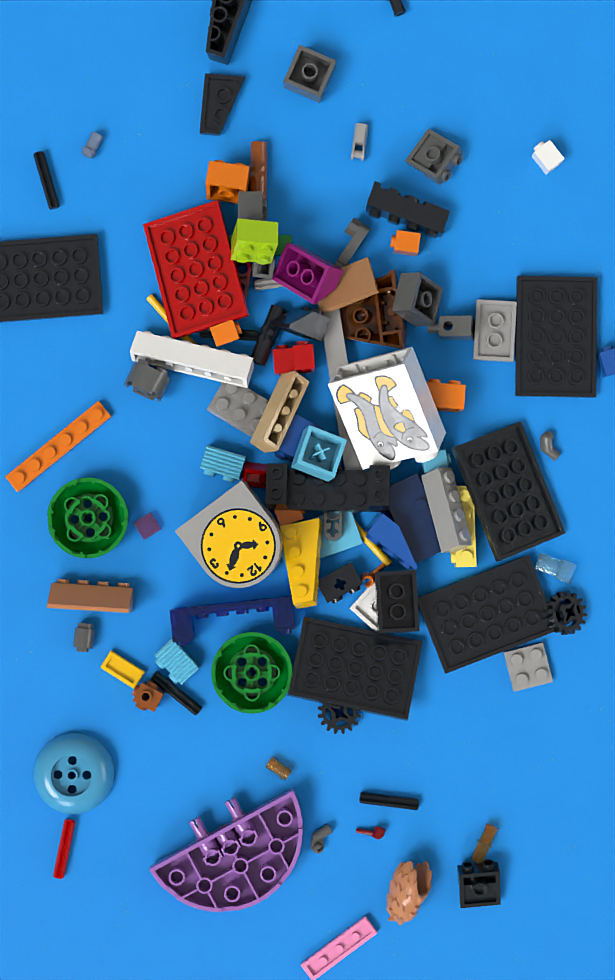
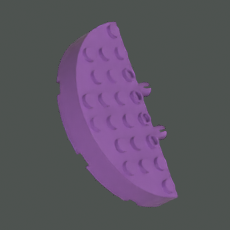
M294 788L285 791L247 813H243L236 797L231 798V800L226 801L224 804L233 818L232 821L212 832L206 830L200 816L196 817L195 820L193 819L189 822L197 836L196 841L153 863L149 868L150 872L161 887L176 897L177 900L200 910L211 912L237 911L263 901L273 894L290 875L300 853L303 821L301 807Z

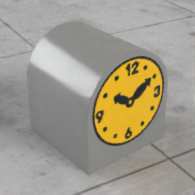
M240 481L175 530L204 571L216 582L232 588L249 587L264 580L279 565L284 549L278 522L247 481Z

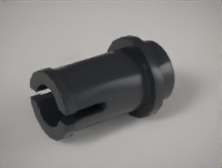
M387 0L391 4L394 17L406 13L402 0Z

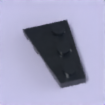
M205 73L200 122L201 135H221L245 77Z

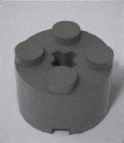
M138 359V362L133 363L124 386L129 388L130 385L134 387L133 392L150 400H154L156 397L157 402H160L171 380L167 375L168 372L160 367H157V369L149 367L150 364L148 362Z

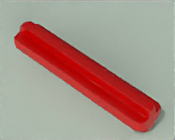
M73 819L64 820L53 872L54 878L63 879L75 827V820Z

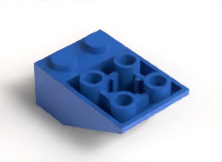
M378 512L364 529L367 533L365 537L376 545L378 543L383 545L381 550L392 558L396 555L399 558L397 562L406 569L413 568L416 570L418 567L399 526L383 513Z

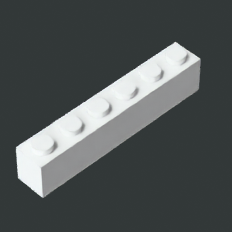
M137 331L130 349L132 361L138 362V359H142L152 366L248 388L254 369L253 358L246 354H234L225 349L217 350L208 345L200 346L192 344L187 340L179 341L169 336L154 335L149 331Z

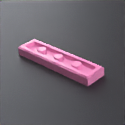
M365 915L303 961L301 966L310 979L315 980L378 932Z

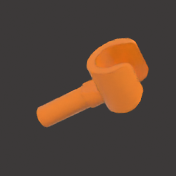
M383 563L372 572L361 575V581L370 578L365 583V587L373 585L374 572H380L385 568Z

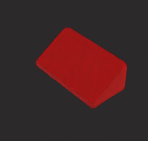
M245 462L242 481H247L251 487L266 488L267 464Z

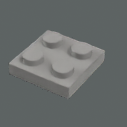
M543 642L503 652L514 692L553 682Z

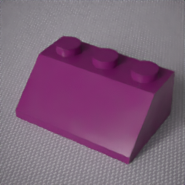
M287 242L274 270L272 280L310 303L317 304L336 289L344 270L300 245Z

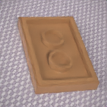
M368 257L340 268L344 272L336 289L318 302L323 315L379 293Z

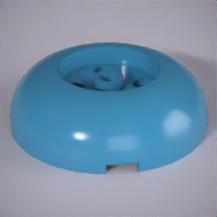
M83 733L59 735L49 741L36 758L33 772L35 787L43 801L59 812L80 814L90 811L104 801L114 782L112 757L106 747L90 735ZM70 756L76 757V764L72 765L69 763ZM56 770L62 772V777L60 779L55 778L54 772ZM71 771L76 774L75 778L69 776ZM84 771H89L91 773V777L89 779H85L83 777ZM70 785L76 786L77 790L75 793L69 792L68 787Z

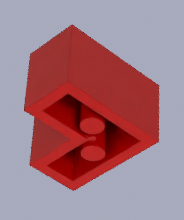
M309 341L296 342L297 345H293V348H289V345H279L277 349H273L275 375L296 371L298 374L314 373L313 344H309Z

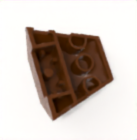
M393 269L388 274L375 279L379 293L340 308L344 339L405 349L407 338L406 320L392 311L399 283L396 271Z

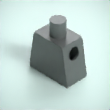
M440 316L439 322H435L434 326H428V333L439 334V337L444 340L474 341V319L472 316ZM448 325H453L451 330L446 331Z

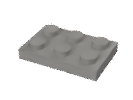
M476 300L473 360L514 361L517 302Z
M222 383L207 411L252 437L268 404V400L249 388Z

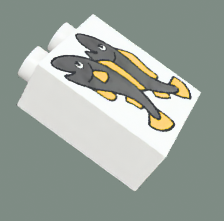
M413 347L341 365L336 368L328 386L363 469L369 468V465H390L391 470L397 467L401 460L414 457L416 462H426L438 455L446 432Z

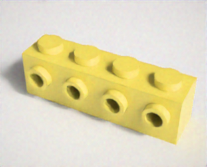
M457 486L473 545L457 552H452L451 563H454V567H477L475 509L467 487Z

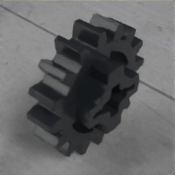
M570 591L557 592L556 595L550 596V602L545 603L549 607L544 610L548 614L545 621L550 620L551 623L548 627H555V633L561 632V635L575 634V631L581 630L580 625L586 623L582 619L587 616V613L583 612L586 605L581 606L580 603L583 599H576V593L570 594Z
M324 703L323 706H318V710L322 711V713L318 714V718L324 719L321 721V725L327 724V731L333 728L334 734L338 730L345 734V728L352 731L351 725H358L355 718H361L357 710H353V715L347 712V708H343L345 716L338 715L337 717L335 716L334 708L340 709L341 707ZM326 708L331 711L332 716L330 720L326 717ZM344 720L347 722L343 725H336L338 721Z

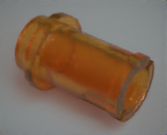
M273 756L265 766V768L278 775L280 780H286L292 771L289 769L290 766L286 767Z

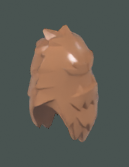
M408 861L405 864L401 862L397 866L389 883V892L386 899V909L390 914L389 921H397L399 925H402L404 922L411 921L418 914L420 906L431 889L432 871L429 868V862L418 863L414 869L412 861Z

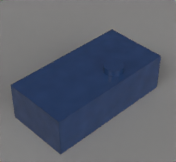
M416 473L391 485L389 513L393 522L399 526L415 563L441 552L425 489L418 474Z

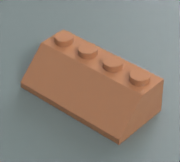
M57 579V583H51L47 608L130 613L133 612L134 587H129L130 583H118L117 586H109L110 582L97 581V585H89V581L77 580V584L69 583V579Z

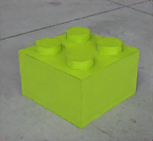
M237 218L231 239V260L241 263L257 262L261 265L271 264L278 246V222Z

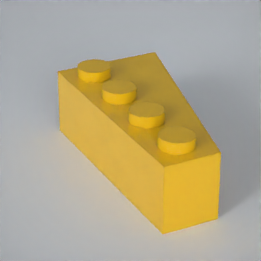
M320 518L280 526L292 601L297 609L317 605L323 523Z

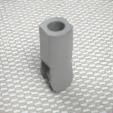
M355 124L351 160L358 158L364 161L368 134L367 124ZM355 145L363 146V150H355Z

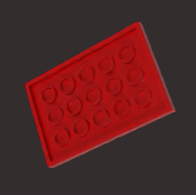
M218 200L143 224L173 339L197 333L230 320L235 321L250 316L236 262L231 260V243Z

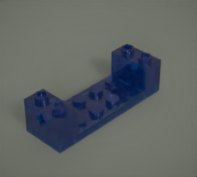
M292 595L170 609L173 642H178V646L189 645L192 643L191 640L196 638L194 615H196V619L208 618L211 613H216V617L228 616L229 611H236V615L247 614L249 609L265 612L269 611V607L273 609L275 631H279V634H290L292 629L296 628Z

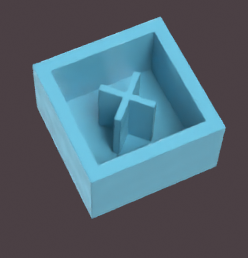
M309 425L303 430L291 468L329 482L335 478L347 440Z

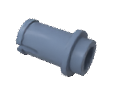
M92 132L85 147L81 148L83 150L81 153L87 158L92 159L93 156H96L95 152L103 137L96 132Z

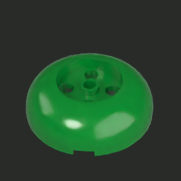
M79 478L66 483L54 494L47 511L48 529L54 542L66 553L79 558H96L109 553L121 542L128 526V509L124 498L114 486L97 478ZM85 500H91L92 506L90 508L84 507ZM102 512H105L108 516L105 521H101L99 518ZM88 514L92 515L93 520L91 522L86 520ZM73 515H77L79 517V522L77 524H73L71 522V517ZM88 528L95 530V534L92 537H89L86 533Z
M245 632L228 639L217 651L211 668L212 683L217 695L230 708L249 714L265 712L275 707L286 696L292 677V664L285 648L276 639L259 632ZM264 657L267 661L264 666L258 664V659ZM239 658L246 659L245 666H240L238 664ZM250 668H254L256 670L255 675L249 674L248 671L250 670ZM262 677L267 680L265 686L258 684V680ZM240 678L246 679L247 684L245 686L238 684Z

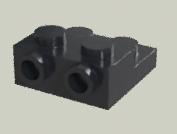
M486 859L482 863L474 864L471 861H465L462 865H457L460 908L501 905L498 862Z

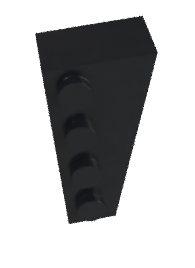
M212 0L206 53L210 60L229 65L252 0Z
M374 181L366 206V212L369 213V216L380 219V217L388 219L387 222L394 225L401 223L406 225V228L411 231L426 232L425 235L432 238L442 236L450 213L449 210L426 201L421 204L419 203L420 200L414 196L404 195L403 197L398 190L391 187L389 189L380 188L381 183Z

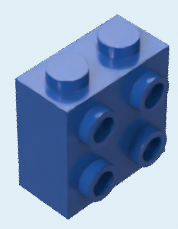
M295 414L279 450L273 451L274 455L281 460L287 459L293 462L303 430L311 425L323 431L326 430Z

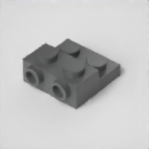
M427 129L405 161L411 167L422 172L425 177L441 185L443 181L447 182L450 179L452 168L455 165H460L463 160V152L457 144Z

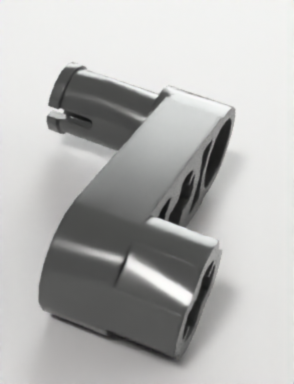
M355 217L344 231L352 239L334 264L339 268L349 265V260L371 229Z

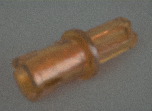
M486 823L480 839H477L478 844L471 857L472 861L482 863L488 849L492 848L491 843L498 831L497 827Z

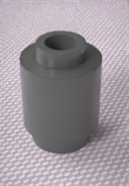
M78 623L73 640V647H77L76 651L88 652L89 649H93L95 636L93 624Z

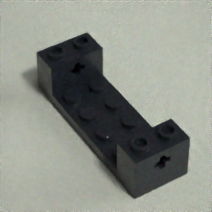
M267 463L265 504L268 510L390 512V465H369V471L337 470L335 478L328 482L297 469H289L288 464Z

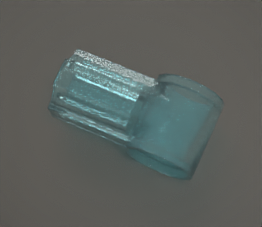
M540 553L535 562L534 569L552 575L557 580L571 584L578 565Z

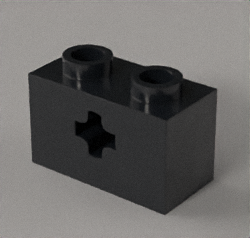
M350 562L319 579L318 587L327 603L331 601L332 604H335L342 600V595L348 591L351 595L360 590L359 585L363 583ZM337 579L345 580L344 589L335 588L334 585L337 584Z

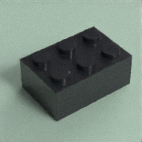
M416 570L374 572L377 633L420 631Z

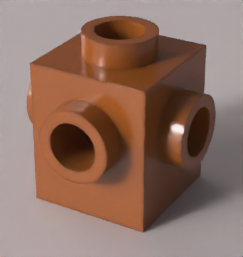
M149 680L147 683L143 681L141 685L137 684L132 692V695L135 696L133 702L136 703L135 706L143 711L149 709L155 712L165 692L159 690V685ZM144 693H148L150 698H146Z

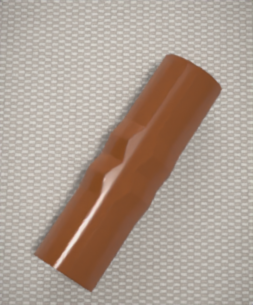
M254 141L251 142L250 191H263V199L267 197V142Z

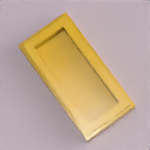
M112 650L100 667L133 689L145 673L144 670Z

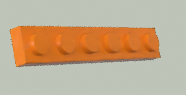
M100 401L96 402L6 475L5 478L17 492H20L112 416Z

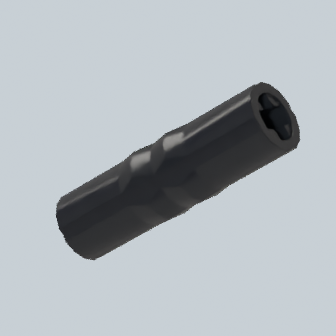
M271 305L250 356L257 365L263 367L266 365L280 330L269 324L271 320L287 312L284 308Z

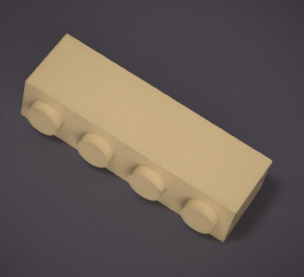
M296 371L281 374L250 440L251 444L264 453L279 450L309 384L307 379Z

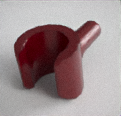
M375 826L374 831L356 828V833L369 835L375 839H381L386 831L379 826Z

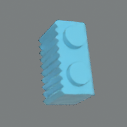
M207 445L200 469L204 470L203 474L215 477V474L223 475V480L234 483L235 479L240 480L246 457Z
M174 638L168 641L154 655L156 657L154 660L161 669L165 667L170 672L168 676L175 684L179 682L182 685L200 668Z

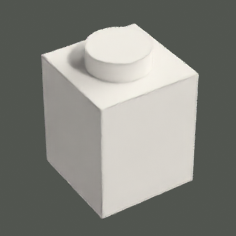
M550 140L546 143L542 141L534 147L535 152L532 158L546 175L565 159Z

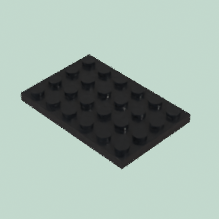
M97 234L0 242V323L104 315Z
M517 276L515 396L595 398L597 277Z
M521 422L451 448L496 562L566 534Z
M529 555L418 597V606L445 674L550 634L555 629V627H548L551 623L550 620L545 621L548 614L544 610L549 607L545 604L547 600Z
M304 617L288 696L407 721L422 641Z

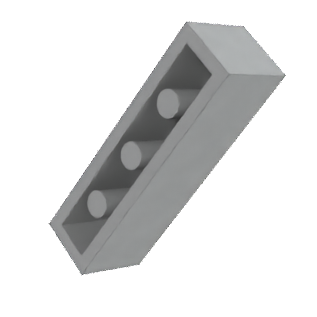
M437 468L422 475L421 478L441 553L457 552L473 545L452 468Z

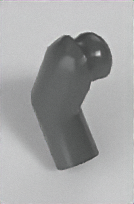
M545 431L540 437V449L555 461L561 453L553 448V433Z
M328 824L312 834L310 846L316 854L323 852L324 838L333 833Z

